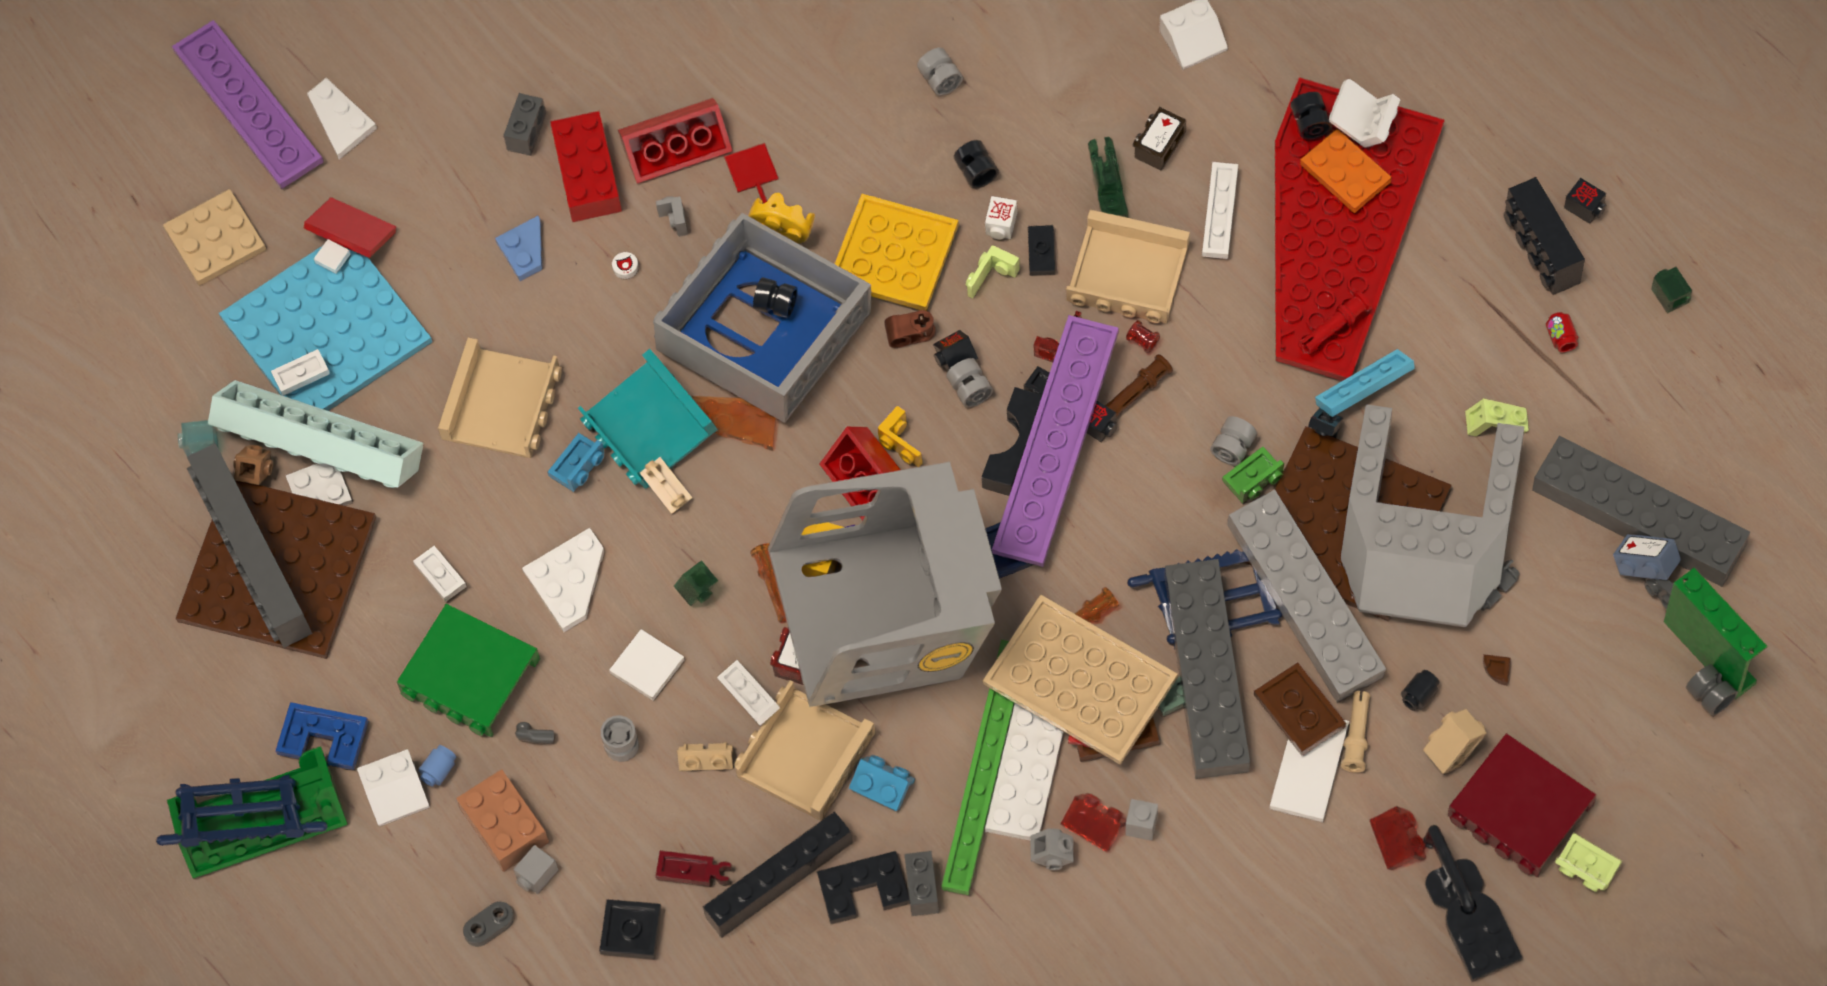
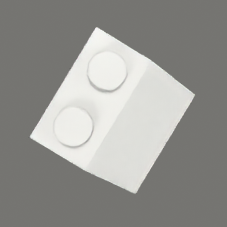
M1195 0L1160 16V33L1182 70L1228 50L1218 18L1208 0Z
M408 749L357 768L379 827L430 808Z

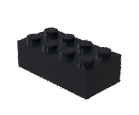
M1537 177L1508 188L1507 200H1505L1506 208L1503 213L1504 219L1509 227L1512 226L1514 228L1518 244L1521 247L1524 246L1528 252L1527 256L1531 266L1538 269L1542 285L1545 288H1549L1552 295H1555L1580 284L1585 258Z

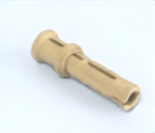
M1360 691L1353 692L1349 736L1346 737L1343 743L1346 751L1345 759L1341 762V768L1353 773L1364 771L1366 766L1363 758L1364 751L1368 748L1365 731L1370 694L1366 691H1363L1362 701H1360Z

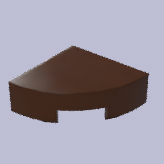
M1484 654L1483 665L1488 676L1495 682L1507 686L1511 658Z

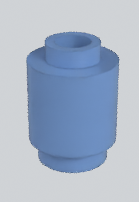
M439 745L437 749H433L418 769L421 774L420 779L432 787L434 784L441 785L454 767L456 755L448 748Z

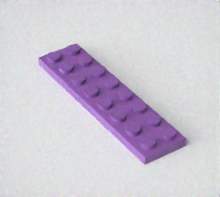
M214 20L172 46L178 58L281 189L323 163L321 155Z

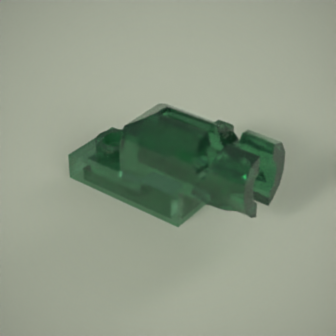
M1104 137L1106 162H1103L1102 156H1098L1099 151L1096 139L1090 140L1088 150L1100 212L1128 218V210L1123 194V183L1113 139Z

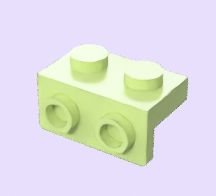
M1573 833L1555 863L1560 865L1559 871L1572 878L1574 875L1584 879L1583 885L1597 892L1598 889H1607L1622 860L1578 834Z

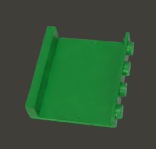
M1695 568L1691 569L1673 583L1664 623L1704 667L1712 664L1722 675L1721 681H1728L1738 692L1736 700L1756 685L1757 680L1748 671L1750 661L1768 646Z
M446 603L398 678L397 684L401 692L400 694L407 700L414 701L416 699L422 702L423 706L434 713L439 711L445 714L451 722L455 724H460L461 722L469 726V729L480 736L485 734L492 738L494 734L491 725L529 665L536 667L540 656L537 648Z

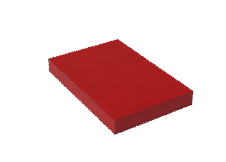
M332 197L304 221L305 230L329 239L368 258L396 233L395 225Z

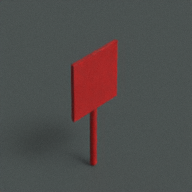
M765 143L724 156L737 192L756 187L762 203H766L767 199L761 185L778 180L779 178Z

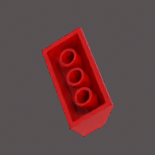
M714 98L618 130L636 183L732 152L722 115Z
M847 426L819 463L832 482L900 471V468L868 427ZM878 489L861 490L842 495L851 506H857L873 501Z

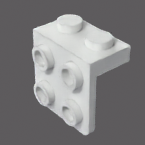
M1348 79L1343 81L1329 116V121L1364 148L1376 145L1387 139L1391 122L1397 115L1400 99L1394 94L1377 99L1354 81Z

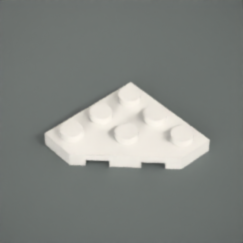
M590 528L522 568L524 574L563 632L587 618L590 599L598 577V569L603 559L604 549Z

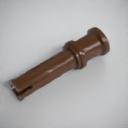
M1157 354L1154 357L1155 360L1148 367L1138 371V377L1105 405L1116 412V417L1147 389H1154L1162 377L1173 372L1172 366L1162 355Z

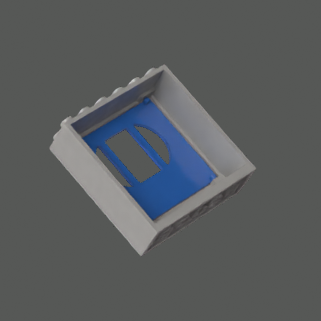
M741 213L736 220L730 222L722 238L719 237L714 242L711 252L701 258L695 272L685 278L683 287L678 293L672 294L666 308L656 314L653 320L656 350L785 423L871 313V284ZM762 277L777 281L778 286L783 283L796 286L798 288L797 299L789 319L774 315L773 310H770L768 313L760 311L780 322L762 346L712 319L729 296H733L753 307L754 297L738 288L746 285H758ZM708 327L754 354L745 357H731L718 352L708 342L705 328Z

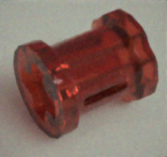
M1137 320L1131 326L1126 335L1127 341H1134L1142 346L1146 353H1150L1160 338V333H1153L1144 327L1140 320Z

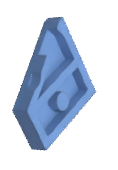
M539 216L495 238L498 247L519 281L542 270L541 221Z

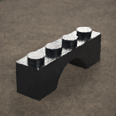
M1017 387L1014 388L1006 409L1007 421L1016 428L1019 436L1015 444L1007 451L989 455L981 476L983 489L1010 496L1042 398L1041 394Z

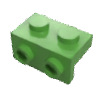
M1261 447L1224 475L1222 481L1243 504L1249 498L1250 500L1257 498L1262 493V488L1269 483L1273 485L1278 482L1283 476L1284 463L1282 460L1277 462L1264 447Z

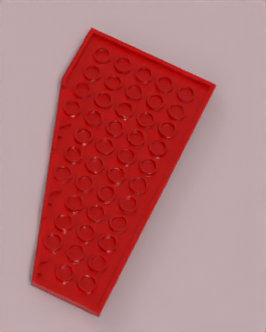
M1299 77L1275 139V361L1343 381L1352 376L1356 369L1445 120L1398 106L1397 115L1391 122L1387 139L1382 143L1366 148L1341 131L1391 176V183L1358 211L1353 213L1300 165V160L1338 128L1332 124V129L1325 136L1313 140L1303 139L1300 136L1297 120L1294 118L1290 107L1292 100L1297 96L1307 92H1318L1322 95L1326 112L1330 116L1340 89ZM1356 291H1360L1368 299L1372 309L1369 312L1364 311L1355 319L1354 324L1342 327L1313 350L1311 354L1307 353L1306 350L1308 348L1304 350L1299 341L1335 314L1337 306L1340 304L1344 305L1354 297L1353 294Z

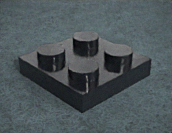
M607 899L599 949L600 954L655 959L662 909L661 904Z

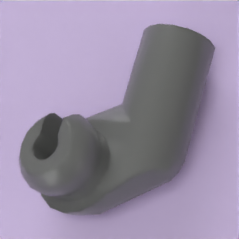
M520 722L516 725L517 731L515 735L521 741L552 744L554 741L553 730L530 729L531 725L527 722Z

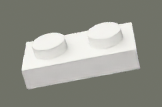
M318 349L271 371L283 396L330 374Z
M435 546L413 561L416 568L445 602L467 587L463 579Z

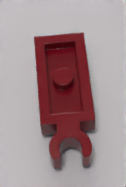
M660 850L655 877L656 880L710 886L711 879H716L718 883L727 885L730 884L729 877L721 876L720 873L723 870L732 871V864L724 861L714 865V857Z

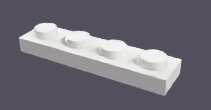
M1213 162L1202 257L1228 259L1238 164Z

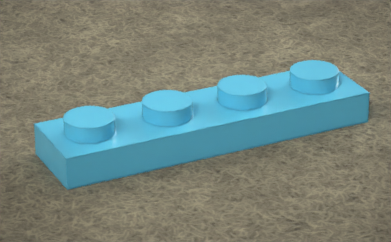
M1396 349L1316 396V405L1333 417L1415 369L1414 360Z

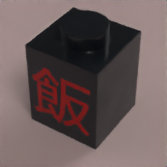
M1580 178L1566 195L1564 209L1590 224L1595 217L1600 218L1607 207L1605 204L1606 193Z
M961 330L933 344L936 350L934 358L940 368L944 367L948 371L962 360L968 358L978 359L969 336Z
M1097 401L1087 434L1102 442L1106 436L1111 437L1117 428L1116 412Z

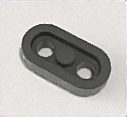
M1645 578L1646 582L1644 585L1648 593L1659 598L1667 610L1673 583L1668 579Z
M494 902L468 920L463 928V934L467 943L474 947L483 946L508 929L514 921L511 907L505 902ZM498 911L504 912L503 916L499 918L494 915ZM475 927L481 928L479 933H472Z

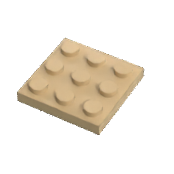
M230 189L163 224L166 233L199 286L266 251L264 243Z

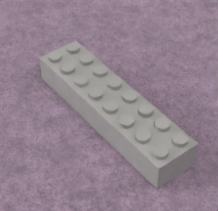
M1273 490L1229 514L1227 521L1229 529L1335 701L1338 703L1353 695V692L1360 691L1383 678L1386 671L1384 664L1277 492Z

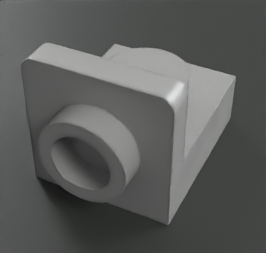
M669 196L656 201L659 217L669 216L671 228L676 227L678 237L688 235L681 196Z

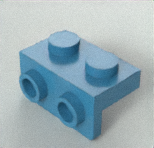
M578 433L548 470V476L574 492L578 486H582L587 481L592 468L602 462L605 455L602 442L597 440L594 443Z
M876 755L860 759L848 789L895 811L900 810L909 785L914 783L915 778L909 776L910 772L902 767L895 766L892 768L886 765V761Z

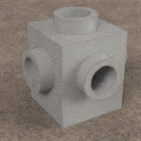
M1049 828L1030 836L1031 862L1044 865L1048 870L1062 869V866L1073 862V836L1062 833L1060 829Z

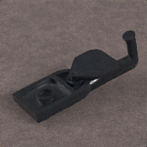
M1431 825L1423 838V845L1429 849H1435L1442 867L1431 871L1427 875L1425 887L1432 902L1436 906L1447 909L1445 917L1446 928L1471 982L1521 961L1523 957L1498 905L1491 897L1480 893L1483 879L1476 865L1468 859L1455 861L1440 828L1436 825Z

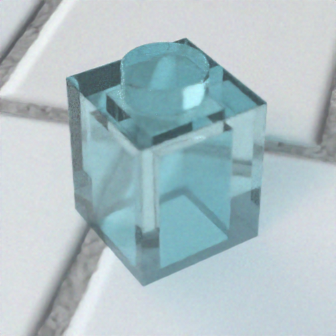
M208 420L181 423L182 433H178V445L180 449H184L186 456L214 443L218 447L217 429L215 426L209 425Z

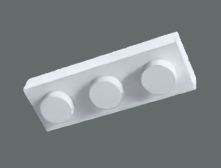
M738 660L717 677L759 725L763 724L780 709L778 704Z

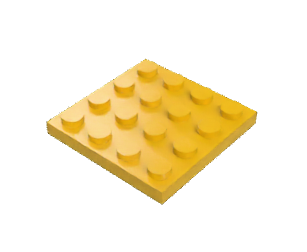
M861 194L835 265L871 284V297L927 311L958 229L959 220Z

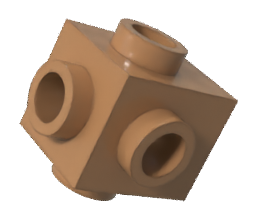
M248 445L242 449L234 458V480L259 485L272 473L273 460H270L271 451L265 450L259 445Z

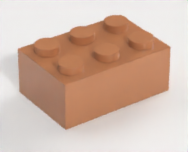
M502 769L456 798L460 810L503 872L520 862L534 845L540 849L549 843L545 830Z

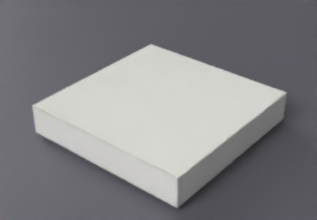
M640 630L609 671L610 674L654 701L684 662V656L645 631Z

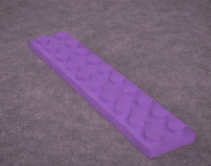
M1068 315L992 548L993 554L1041 567L1044 566L1118 337V327Z

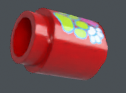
M1563 312L1552 314L1545 325L1553 346L1561 353L1575 349L1578 346V335L1570 315L1563 314Z

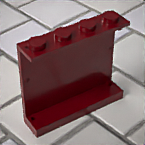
M1506 733L1449 805L1447 816L1450 817L1451 822L1457 827H1464L1472 832L1473 837L1483 844L1488 843L1495 848V852L1504 859L1509 858L1517 863L1518 868L1528 875L1532 874L1538 878L1541 867L1584 811L1589 812L1595 803L1596 794Z

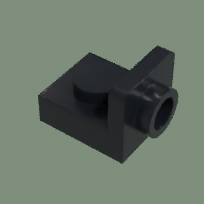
M1319 408L1311 417L1308 427L1314 429L1320 435L1337 438L1344 418L1338 415L1332 417Z

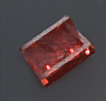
M1086 793L1075 796L1061 825L1107 852L1112 847L1121 828L1126 826V819L1122 817L1123 813L1113 807L1106 808L1100 804L1098 797Z
M1395 806L1369 820L1387 869L1394 870L1414 859L1420 861L1426 859L1424 852L1426 849L1425 843L1417 834L1415 828L1416 819L1411 811Z

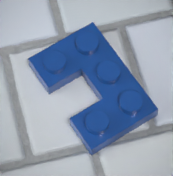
M290 702L275 751L277 755L299 759L306 751L310 736L330 739L333 742L327 759L328 765L354 770L369 721L367 717Z

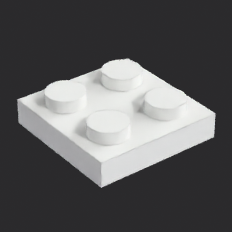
M317 463L286 475L291 491L294 494L343 506L353 503L341 472L335 469L334 466Z

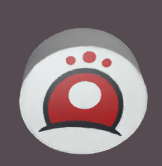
M629 252L619 253L612 261L613 271L617 277L622 279L633 277L638 271L637 258Z

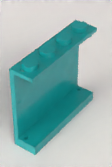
M651 349L642 354L647 362L591 409L585 412L581 406L578 407L579 411L583 414L580 418L582 423L589 431L594 428L598 432L595 438L602 442L603 448L605 449L609 446L613 450V453L610 455L619 467L625 465L629 470L626 473L628 478L634 485L640 483L645 490L649 487V484L641 476L640 472L645 469L647 463L661 457L669 469H671L718 430Z

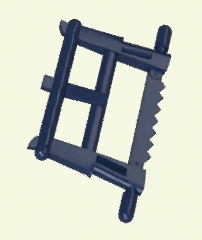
M1238 549L1232 554L1227 551L1224 555L1220 556L1217 553L1213 558L1207 556L1203 560L1218 559L1220 568L1249 561L1244 551L1241 552ZM1197 558L1194 562H1199L1201 560ZM1253 566L1252 569L1256 583L1224 590V599L1229 601L1259 594L1264 612L1228 620L1230 637H1232L1231 630L1265 622L1271 625H1280L1278 619L1282 617V613L1279 609H1276L1273 598ZM1165 567L1152 569L1149 571V575L1143 574L1129 578L1127 584L1131 588L1153 582L1161 603L1158 605V608L1163 613L1170 633L1166 640L1169 644H1174L1164 578Z
M290 775L282 776L280 779L240 782V778L230 779V783L202 786L180 784V788L176 790L175 794L178 798H181V813L178 817L182 821L181 835H178V833L159 835L156 838V843L160 846L178 845V843H181L183 847L198 846L199 842L202 841L212 843L216 840L219 842L226 839L233 841L237 838L242 841L247 837L251 840L256 837L263 839L268 835L273 838L279 834H285L286 838L302 837L304 832H324L328 826L324 821L301 824L297 812L300 806L297 804L293 791L296 781L290 778ZM269 790L280 791L281 800L254 803L242 802V793ZM231 794L233 804L195 807L194 797ZM282 810L284 824L203 832L198 831L196 818L233 814L235 817L244 816V813Z

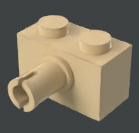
M1467 709L1457 713L1454 711L1448 713L1441 721L1443 723L1442 726L1428 737L1429 742L1423 749L1443 774L1459 768L1487 734L1483 724L1480 721H1476Z

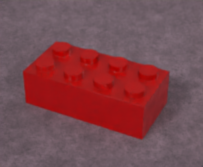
M600 111L550 121L572 222L622 212Z

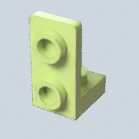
M992 245L987 253L984 252L981 255L976 272H971L966 280L965 285L967 286L968 297L974 298L992 267L1002 275L1008 274L1015 278L1020 270L1019 257Z
M1482 399L1465 411L1467 433L1471 436L1476 437L1491 426L1497 427L1498 423L1524 426V433L1529 431L1527 410L1524 407Z

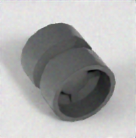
M1712 664L1705 666L1697 672L1687 683L1686 689L1695 699L1701 698V705L1711 716H1714L1723 711L1736 698L1738 692L1728 681H1721L1722 675Z

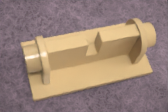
M661 457L647 463L645 469L640 472L641 476L671 514L692 499L691 495Z
M727 742L708 744V749H704L703 744L686 743L684 746L678 747L679 771L733 769V745H728Z

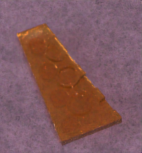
M691 396L718 429L715 432L717 436L732 437L741 440L742 443L749 445L757 444L764 446V449L773 451L776 427L775 417L742 398Z

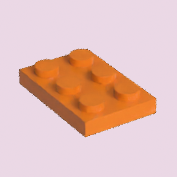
M1338 129L1300 160V165L1353 213L1358 211L1391 183V176Z

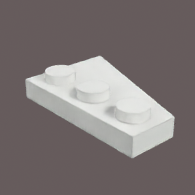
M327 78L307 93L339 160L377 129L376 124Z

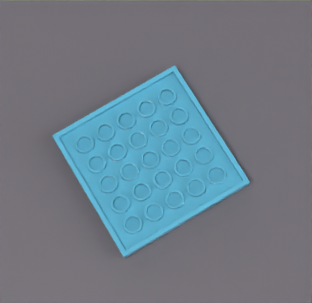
M321 246L220 312L219 315L281 396L283 395L271 371L318 349L330 374L288 393L284 397L329 411L431 344L432 339L368 257L348 249L350 256L337 274L315 263L314 258L323 247Z

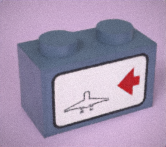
M1631 534L1626 535L1613 554L1620 575L1667 580L1681 561L1674 539Z

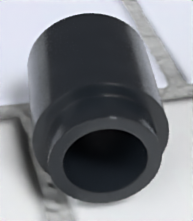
M1428 670L1416 673L1401 692L1404 705L1411 710H1422L1437 692V686L1440 683L1438 678Z

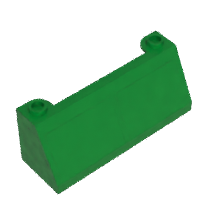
M321 746L308 750L300 756V768L266 780L280 779L282 776L290 775V778L296 781L293 791L297 804L300 806L297 812L301 824L324 821L327 823V830L316 833L304 832L302 837L286 838L285 834H279L273 838L268 835L263 839L256 837L251 840L247 837L242 841L238 838L233 841L226 839L219 842L216 840L212 843L202 841L199 842L198 846L183 847L181 843H178L193 879L348 825ZM279 790L242 793L243 803L281 800ZM231 794L220 795L197 803L194 798L195 807L233 804ZM176 796L168 799L167 803L175 834L181 835L182 821L178 819L181 813V798ZM282 810L244 813V816L235 817L233 814L196 818L198 831L203 832L284 824Z

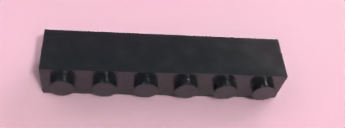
M834 811L703 906L705 918L721 938L851 845L853 840L850 829Z

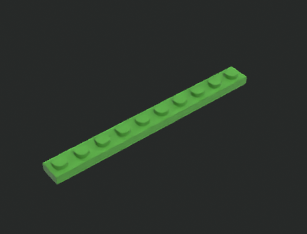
M1001 640L997 659L1009 641ZM989 688L942 882V890L969 895L1014 707L1013 701Z

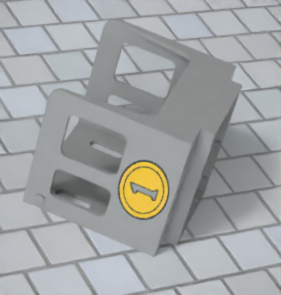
M950 462L808 486L792 494L768 547V552L809 707L962 679L995 624L991 607L1002 588L975 491L971 489L958 492ZM878 489L873 501L870 503L812 513L817 500L822 497ZM865 516L862 523L856 526L801 535L804 528L810 525ZM828 560H837L842 566L840 572L821 576L806 577L802 573L804 565ZM859 659L866 661L868 664L865 667L854 668Z

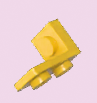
M896 406L878 427L879 442L886 449H893L898 452L901 459L906 463H913L920 467L922 465V454L898 437L905 430L907 421L906 412L899 406Z

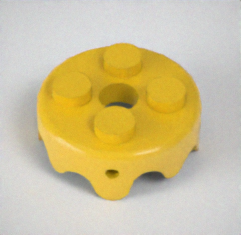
M774 193L764 204H762L760 198H757L748 215L798 244L807 241L815 219L814 213H808L807 217L804 218L800 205L787 206L781 193Z

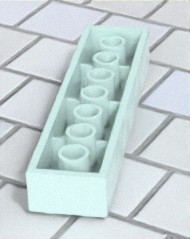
M236 380L212 396L208 424L215 426L220 431L239 434L243 439L257 440L263 442L267 447H278L287 450L291 455H302L311 458L315 463H325L334 466L339 471H349L358 474L362 479H373L382 482L384 486L390 488H398L418 472L424 444L423 442Z

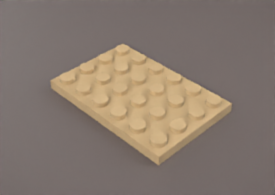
M1040 595L983 679V684L1121 765L1177 680L1178 674Z

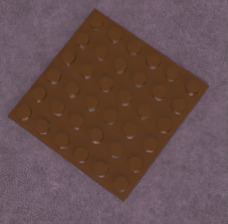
M1305 426L1275 491L1344 602L1357 608L1345 568H1343L1341 562V553L1358 447L1332 436L1320 435L1314 429ZM1385 459L1378 503L1441 512L1452 485ZM1371 614L1388 622L1391 616Z
M235 480L312 632L311 635L284 649L327 659L376 520L375 513ZM211 520L176 615L177 622L283 648L280 640L274 642L213 520Z

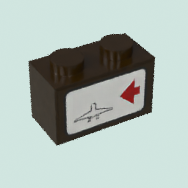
M1159 107L1155 115L1151 114L1145 124L1146 129L1142 134L1139 133L1136 136L1133 147L1135 148L1136 159L1162 171L1186 133V119Z

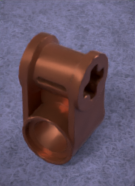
M926 310L893 315L884 320L888 344L892 348H902L910 344L927 342L936 333L934 318Z

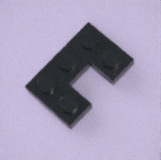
M896 851L817 871L831 925L857 918L851 893L877 886L884 911L910 904Z

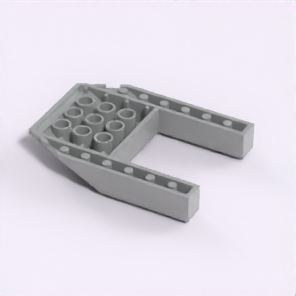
M1366 404L1341 553V562L1343 568H1345L1358 611L1466 627L1473 619V615L1480 610L1487 597L1501 582L1523 445L1524 426L1498 423L1483 517L1378 503L1392 424V408Z

